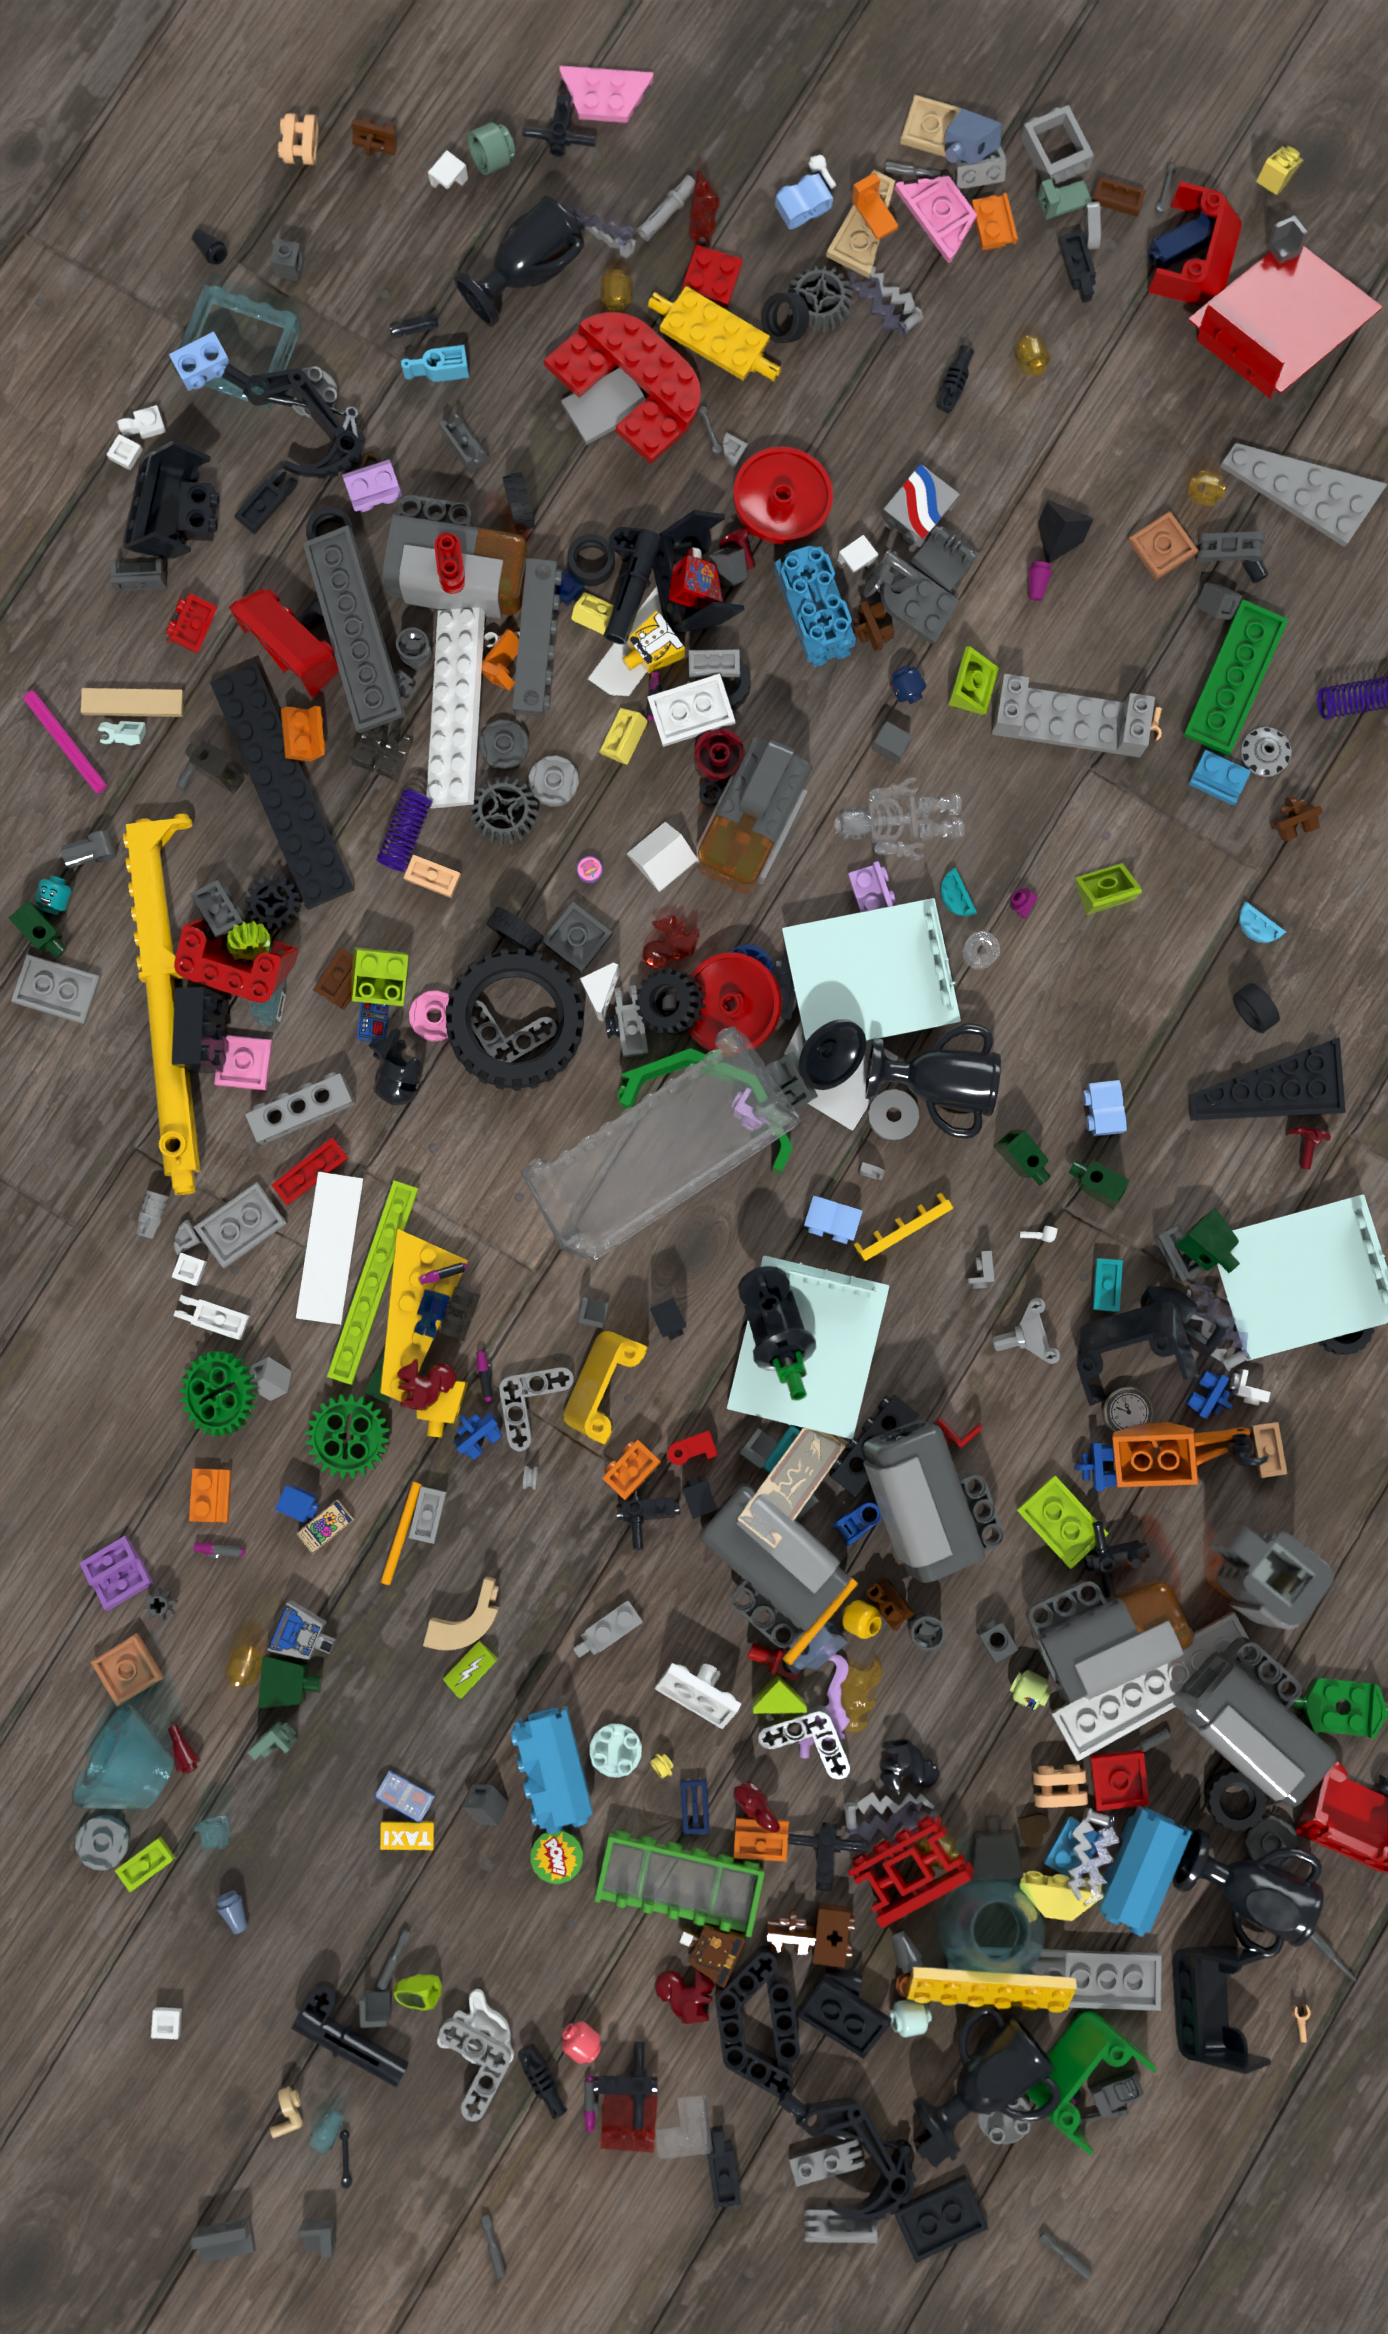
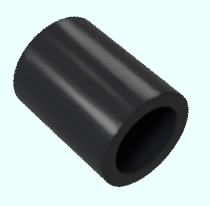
M1246 560L1242 563L1253 584L1260 582L1269 575L1262 561Z

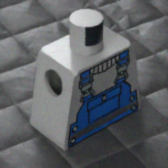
M291 1600L286 1603L267 1650L310 1659L313 1657L316 1649L330 1654L336 1639L323 1634L327 1624L324 1619Z

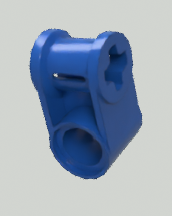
M864 1501L853 1510L839 1517L831 1526L837 1528L845 1539L844 1544L849 1546L880 1521L881 1513L875 1502ZM873 1507L876 1509L874 1519L866 1520L862 1517L864 1508ZM844 1524H846V1525L848 1526V1528L851 1530L852 1533H850V1532L847 1530V1528L844 1526Z

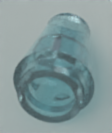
M331 2109L311 2132L308 2144L322 2154L332 2150L345 2117L338 2111Z

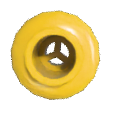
M856 1600L846 1606L842 1614L844 1628L860 1639H868L875 1636L882 1625L879 1610L862 1600Z

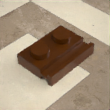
M340 947L313 988V991L342 1010H345L352 1000L351 972L353 955Z

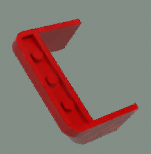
M1180 181L1170 207L1195 214H1200L1202 210L1207 217L1216 219L1206 261L1200 259L1188 260L1184 264L1181 274L1157 268L1148 293L1203 307L1226 288L1242 228V221L1221 192Z
M262 588L235 600L228 609L244 634L250 631L299 677L310 697L313 698L339 672L337 662L332 655L334 652L333 648L325 640L320 642L296 620L279 603L280 598L271 589L266 591Z

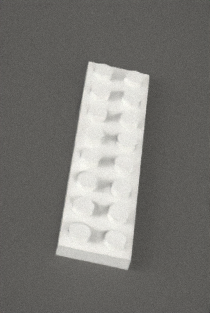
M480 607L438 611L427 797L432 800L430 808L474 804L485 611Z
M1230 1612L1181 1639L1179 1643L1183 1651L1182 1657L1095 1698L1088 1700L1083 1697L1073 1703H1066L1050 1712L1077 1761L1083 1759L1176 1707L1173 1704L1176 1694L1211 1654L1216 1651L1218 1653L1224 1652L1238 1637L1248 1638L1236 1614ZM1246 1646L1243 1649L1242 1657L1249 1655L1250 1646Z

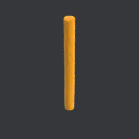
M412 1482L380 1581L383 1584H391L422 1486L420 1483Z
M850 1579L840 1594L783 1657L787 1664H793L856 1587L857 1582L854 1579Z

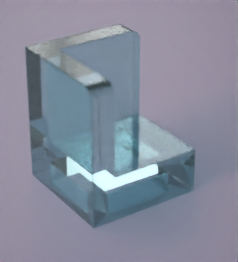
M227 1816L200 1820L194 1826L195 1832L200 1831L202 1849L216 1846L219 1849H223L231 1842Z

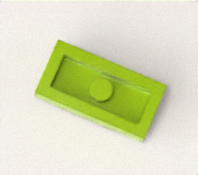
M160 1836L118 1867L115 1872L128 1891L131 1892L176 1857Z

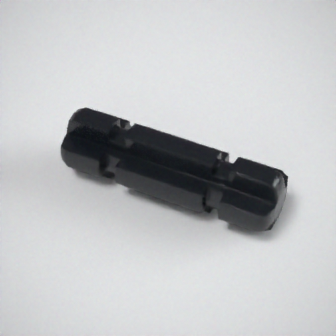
M435 313L426 314L424 318L418 316L405 319L400 324L399 321L389 324L393 338L403 337L402 334L404 333L407 336L423 332L425 328L431 330L438 327Z

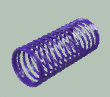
M1388 676L1385 678H1375L1374 680H1364L1363 682L1358 681L1321 687L1317 696L1321 717L1326 720L1335 716L1339 718L1340 715L1343 717L1346 714L1349 716L1351 714L1355 715L1357 712L1359 714L1362 712L1367 713L1368 710L1370 712L1373 710L1378 711L1379 708L1381 710L1384 708L1388 709V706H1386V696L1388 700ZM1379 682L1381 684V695L1378 687ZM1368 684L1370 686V698L1367 689ZM1373 684H1375L1376 686L1375 693L1373 690ZM1357 686H1358V689H1359V701H1358V695H1357V691H1356ZM1362 686H1364V688H1365V690H1364V696H1363V692H1362ZM1351 688H1352L1353 691H1354V692H1353V699H1352V694H1351ZM1340 689H1341V691H1342V693H1343V694H1342V702H1343V708H1344V711H1345L1344 714L1342 713V702H1341V697H1340ZM1346 689L1348 691V704L1350 708V713L1347 712L1348 704L1345 694ZM1335 691L1337 693V706L1339 710V715H1337L1336 713V700L1334 696ZM1324 692L1326 694V708L1328 712L1327 716L1325 715L1323 709ZM1375 696L1378 708H1375ZM1364 698H1365V704H1366V707H1367L1366 710L1364 709ZM1353 700H1354V706H1355V709H1356L1355 712L1353 711Z
M408 789L402 790L400 801L397 802L399 806L395 807L397 811L394 812L392 822L389 823L391 827L387 828L389 832L385 833L386 838L383 839L385 843L381 844L383 848L379 849L380 853L377 854L376 858L380 864L400 872L407 871L406 865H409L406 860H411V857L406 854H413L409 849H415L411 844H417L414 839H419V836L416 834H420L421 831L419 829L423 828L420 823H425L422 818H427V815L424 813H428L429 810L427 808L432 806L431 799ZM398 808H402L407 812L400 811ZM396 813H400L404 817L397 816ZM394 819H399L404 823L396 822ZM392 824H396L401 828L394 827ZM390 829H394L399 833H394ZM388 834H392L399 839L391 838ZM386 840H391L396 844L388 843ZM384 845H389L396 850L386 848ZM382 850H386L393 855L386 854Z

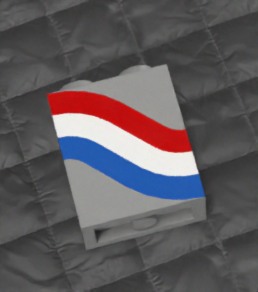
M920 464L884 508L881 519L890 530H896L903 535L904 540L908 544L916 545L921 549L930 531L948 510L952 511L957 505L960 494Z

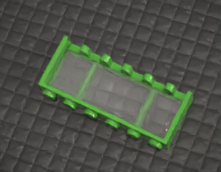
M616 1830L615 1834L609 1833L595 1902L600 1903L601 1899L616 1902L618 1907L626 1908V1905L642 1908V1912L652 1914V1911L665 1913L671 1919L677 1920L678 1917L691 1919L697 1925H704V1923L719 1926V1929L723 1931L735 1929L743 1931L747 1937H751L765 1873L764 1868L759 1867V1862L744 1860V1863L734 1861L733 1856L719 1854L718 1857L708 1855V1851L700 1848H693L692 1851L683 1850L682 1845L673 1842L661 1845L656 1843V1839L647 1836H641V1840L631 1838L630 1833Z

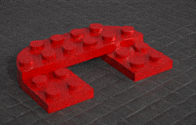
M617 312L593 315L579 324V330L544 359V366L580 398L618 365L650 396L616 425L615 432L647 462L652 464L679 440L694 423L700 401V385L697 375L690 364L643 321L631 315Z

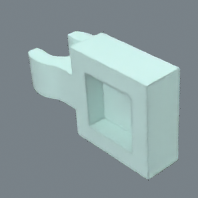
M120 721L118 725L103 722L98 727V731H105L109 735H102L100 742L110 744L115 739L116 743H125L126 745L140 744L146 734V725L143 722Z

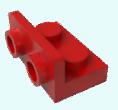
M191 593L186 595L185 598L180 597L175 607V611L178 612L175 621L170 620L165 630V634L168 635L166 642L170 644L174 642L197 654L218 607Z

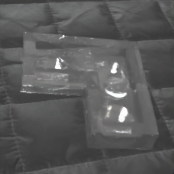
M706 2094L677 2098L680 2126L655 2130L659 2159L712 2153Z

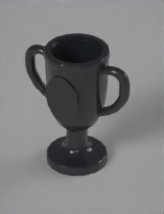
M546 195L528 213L520 216L508 228L497 249L494 259V270L481 281H475L468 274L460 272L454 277L455 285L473 312L485 324L493 327L499 321L494 300L505 288L533 287L551 280L580 254L585 246L584 239L567 211L556 200Z
M966 1023L958 1025L946 1031L937 1041L932 1051L916 1056L909 1063L887 1058L884 1053L883 1040L873 1038L867 1068L865 1099H875L879 1087L885 1082L905 1083L917 1097L925 1101L931 1119L944 1133L955 1138H973L979 1134L982 1128V1114L985 1116L993 1114L998 1096L1001 1055L996 1052L990 1053L993 1045L992 1033L988 1028L979 1024ZM961 1034H976L984 1039V1046L981 1052L952 1049L942 1050L948 1041ZM935 1105L973 1113L974 1123L972 1127L966 1129L949 1125L940 1117Z
M1198 1828L1191 1833L1173 1876V1886L1175 1889L1181 1892L1190 1891L1198 1879H1205L1220 1886L1222 1896L1232 1908L1233 1931L1245 1949L1262 1952L1265 1958L1275 1957L1280 1953L1284 1941L1294 1947H1299L1310 1938L1319 1921L1324 1900L1323 1888L1316 1882L1321 1875L1322 1865L1314 1854L1298 1847L1275 1849L1257 1861L1240 1860L1226 1865L1209 1855L1210 1836L1207 1832ZM1281 1858H1297L1310 1864L1312 1870L1305 1879L1269 1863ZM1241 1916L1257 1927L1276 1936L1274 1943L1270 1947H1264L1253 1942L1242 1928Z
M984 2004L973 2009L964 2018L961 2025L958 2045L963 2066L957 2078V2093L941 2106H933L921 2096L912 2101L914 2109L932 2136L951 2157H955L961 2150L955 2137V2128L969 2113L989 2114L999 2111L1019 2121H1037L1044 2119L1057 2109L1061 2102V2091L1056 2082L1048 2076L1056 2071L1053 2063L1015 2015H1010L1004 2021L1002 2014L996 2007ZM984 2015L992 2016L998 2028L969 2056L967 2040L972 2026ZM1040 2082L1044 2083L1051 2092L1050 2099L1038 2109L1019 2111L1009 2107V2105L1020 2099Z

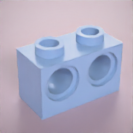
M214 332L169 354L188 391L199 389L206 382L216 377H222L225 367L230 364ZM212 356H218L215 360H209ZM190 367H196L193 371L186 372Z

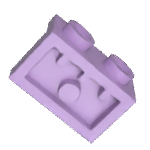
M390 459L342 475L354 511H368L374 505L380 503L389 504L402 496Z
M879 861L874 862L872 866L848 873L849 882L860 913L896 905L894 893L892 890L888 891L886 885L888 881L885 867H880Z

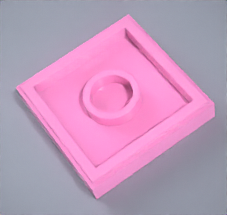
M227 1035V1038L224 1040L226 1063L223 1065V1072H216L214 1084L217 1086L266 1091L273 1040Z

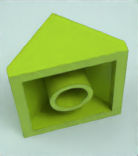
M966 646L948 705L985 715L999 667L972 647Z
M1123 863L1075 877L1086 915L1134 901L1142 893L1141 887Z
M776 1674L752 1699L753 1714L807 1713L804 1699L779 1674Z

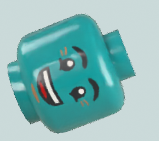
M51 875L50 880L42 879L39 881L34 901L39 905L38 909L56 915L59 914V911L62 912L67 909L72 889L65 885V879Z

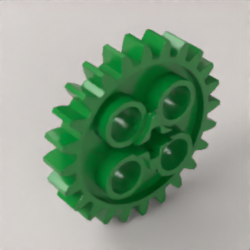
M225 1351L207 1352L206 1355H199V1360L191 1361L193 1368L185 1369L189 1377L181 1378V1381L186 1384L185 1388L179 1389L181 1393L185 1394V1397L180 1399V1402L187 1404L182 1410L183 1413L190 1412L191 1415L188 1418V1422L196 1421L194 1428H203V1434L211 1433L212 1436H224L238 1432L239 1427L247 1425L245 1419L253 1417L249 1410L257 1408L252 1403V1399L258 1398V1395L253 1394L252 1390L256 1389L258 1385L251 1384L250 1382L255 1375H247L250 1366H241L243 1359H234V1353L226 1354ZM236 1384L234 1388L220 1393L222 1389L229 1388L232 1385ZM217 1394L215 1396L216 1398L208 1399L204 1403H202L203 1399Z
M343 1394L339 1396L338 1403L331 1397L329 1398L330 1406L325 1403L320 1404L323 1410L322 1413L313 1411L314 1416L317 1418L316 1421L309 1420L307 1422L313 1426V1430L305 1431V1434L312 1436L311 1440L305 1442V1445H313V1449L308 1452V1455L316 1454L318 1457L313 1463H324L321 1468L322 1472L331 1468L330 1476L332 1477L340 1471L341 1479L346 1478L347 1472L354 1479L357 1476V1470L364 1476L366 1475V1467L371 1470L376 1469L373 1463L374 1460L377 1462L383 1461L379 1453L388 1452L383 1447V1443L390 1442L391 1439L384 1437V1433L391 1430L382 1426L388 1419H379L378 1416L381 1414L382 1409L372 1410L375 1402L372 1401L364 1405L365 1397H361L356 1402L355 1394H351L349 1400L346 1401V1397ZM351 1413L353 1416L349 1433L354 1435V1438L348 1441V1458L345 1460L343 1455L347 1440L342 1438V1434L348 1432V1414ZM334 1415H339L343 1421L341 1428L338 1430L331 1426L330 1421ZM361 1417L368 1421L369 1426L365 1432H360L356 1427L357 1420ZM331 1441H336L339 1444L340 1450L335 1456L328 1452L327 1447ZM358 1443L365 1447L366 1452L362 1458L356 1457L353 1453L354 1446Z

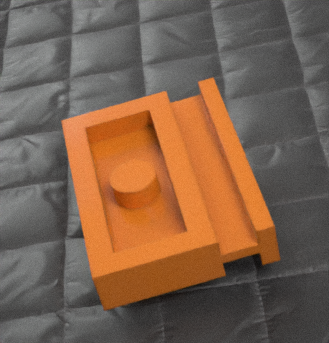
M1007 193L999 197L994 195L972 200L971 207L977 214L975 224L982 251L1003 247L1008 243H1017L1018 237Z
M192 1469L189 1521L229 1522L232 1470Z
M736 1817L734 1858L787 1862L789 1820L777 1819L780 1824V1830L778 1833L773 1834L760 1827L755 1818Z

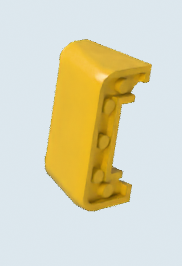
M605 1331L600 1333L595 1339L565 1408L564 1421L566 1424L589 1438L606 1444L612 1433L611 1422L605 1416V1413L598 1411L597 1408L617 1363L628 1367L636 1366L644 1359L648 1347L614 1332Z

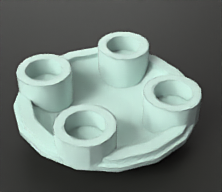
M610 1724L602 1727L594 1735L590 1743V1757L593 1766L600 1773L608 1777L629 1775L637 1767L641 1759L642 1746L638 1735L631 1728L623 1724Z

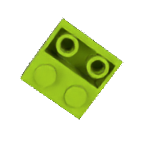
M354 947L351 972L352 1001L403 1006L409 955L405 952Z

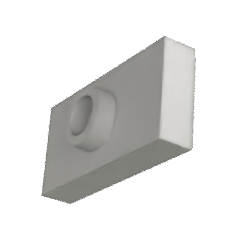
M739 649L689 650V678L710 677L720 674L721 677H740Z

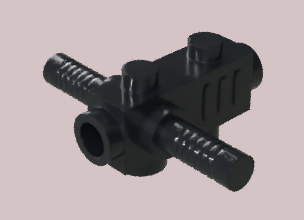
M567 93L557 95L551 127L541 129L523 126L522 130L523 137L546 140V143H550L549 152L556 157L565 155L566 147L571 146V144L589 147L596 146L595 136L575 134L572 130H569L573 112V97Z
M639 1487L631 1494L627 1501L617 1504L618 1520L629 1522V1525L632 1527L633 1550L635 1551L644 1549L642 1535L644 1520L676 1518L675 1515H680L679 1499L659 1497L657 1499L643 1500L639 1493Z
M1096 1521L1092 1523L1096 1546L1094 1550H1091L1088 1555L1084 1556V1562L1087 1571L1093 1570L1094 1573L1101 1574L1105 1597L1108 1598L1115 1596L1112 1578L1114 1569L1127 1566L1138 1569L1141 1563L1146 1562V1558H1149L1150 1554L1146 1542L1140 1543L1138 1540L1113 1546L1107 1545L1103 1522Z
M822 1823L820 1834L815 1833V1836L788 1834L789 1845L814 1847V1850H818L815 1882L816 1890L832 1891L836 1852L841 1853V1850L867 1853L868 1842L842 1839V1836H837V1824Z
M634 2042V2070H631V2076H593V2094H631V2100H633V2129H644V2100H647V2095L657 2094L658 2076H647V2070H644L645 2042Z

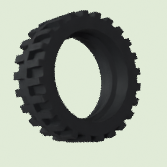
M508 948L500 949L498 954L491 955L488 953L483 955L481 961L477 963L473 961L468 965V970L464 974L460 973L456 979L457 983L450 990L448 995L449 1001L445 1010L448 1039L458 1061L464 1065L467 1072L478 1077L479 1081L484 1084L495 1085L496 1088L502 1090L503 1088H512L513 1091H521V1088L527 1087L533 1089L543 1082L553 1080L554 1076L567 1068L568 1063L576 1055L584 1028L583 1002L580 1000V992L577 985L574 986L571 976L567 971L563 972L558 967L559 964L553 959L551 962L548 961L539 952H535V955L526 953V949L518 948V952H508ZM510 977L525 978L542 986L554 1000L559 1017L558 1030L549 1048L540 1056L521 1063L504 1062L489 1055L477 1042L471 1025L472 1010L482 991L492 983Z

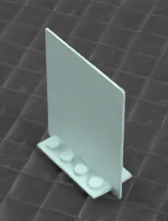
M934 898L782 928L805 1042L819 1027L838 1019H847L855 1022L864 1031L866 1041L873 1040V1038H883L961 1022L953 986L955 982H952L948 963L949 959L946 954Z
M1364 1195L1233 1230V1233L1239 1239V1243L1230 1253L1240 1264L1230 1273L1219 1263L1217 1264L1227 1295L1226 1299L1229 1302L1247 1361L1388 1323V1268Z
M763 1256L761 1267H778L785 1271L789 1277V1291H793L806 1331L811 1332L816 1339V1350L804 1362L807 1375L802 1378L807 1395L801 1400H792L787 1383H780L776 1371H767L756 1365L753 1360V1350L756 1344L749 1321H747L727 1409L853 1439L889 1285L831 1272L827 1269L823 1270L802 1265V1263L798 1264Z

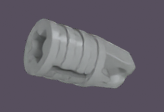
M150 1190L146 1191V1197H144V1203L139 1213L136 1234L153 1239L163 1219L162 1216L165 1212L169 1196Z

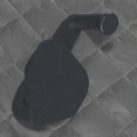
M1148 1286L1140 1300L1141 1307L1160 1301L1174 1303L1178 1308L1190 1347L1204 1356H1210L1215 1352L1226 1335L1227 1329L1231 1326L1227 1320H1216V1327L1209 1339L1188 1326V1321L1197 1311V1304L1193 1299L1175 1288Z

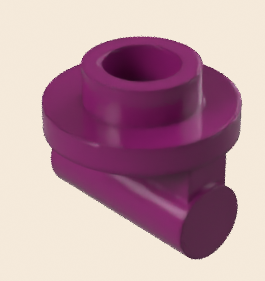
M1022 888L1015 891L1011 896L1010 907L1019 917L1026 919L1038 896L1029 889Z

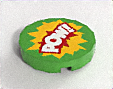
M565 1829L551 1834H547V1831L543 1832L536 1839L531 1849V1864L534 1872L540 1879L550 1884H562L570 1881L579 1872L583 1862V1849L580 1841Z

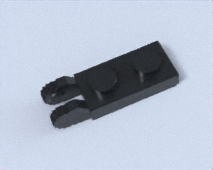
M282 468L277 469L268 480L266 479L234 516L240 524L254 535L287 499V496L295 490L298 481L291 477L278 489L276 486L286 476V471Z

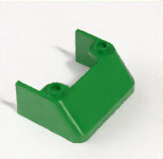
M1083 2009L1078 2012L1047 2052V2056L1056 2069L1053 2074L1048 2076L1056 2082L1061 2091L1060 2104L1047 2118L1062 2133L1091 2156L1094 2151L1086 2136L1076 2129L1080 2123V2114L1077 2108L1069 2102L1101 2059L1111 2066L1121 2067L1133 2055L1153 2073L1157 2068L1144 2051L1092 2009ZM1042 2082L1027 2093L1038 2108L1051 2097L1049 2088Z

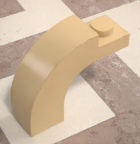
M490 1577L484 1579L476 1610L469 1618L459 1622L431 1618L423 1646L437 1650H455L466 1647L481 1638L495 1621L500 1607L490 1605L491 1601L496 1602L499 1591V1587L495 1586L497 1579Z

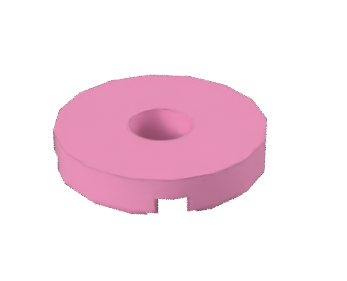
M438 990L427 991L412 1002L409 1010V1022L414 1032L422 1039L433 1042L448 1038L445 1024V1010L449 1001L447 993ZM433 1009L439 1010L442 1014L441 1019L435 1023L428 1020V1013Z

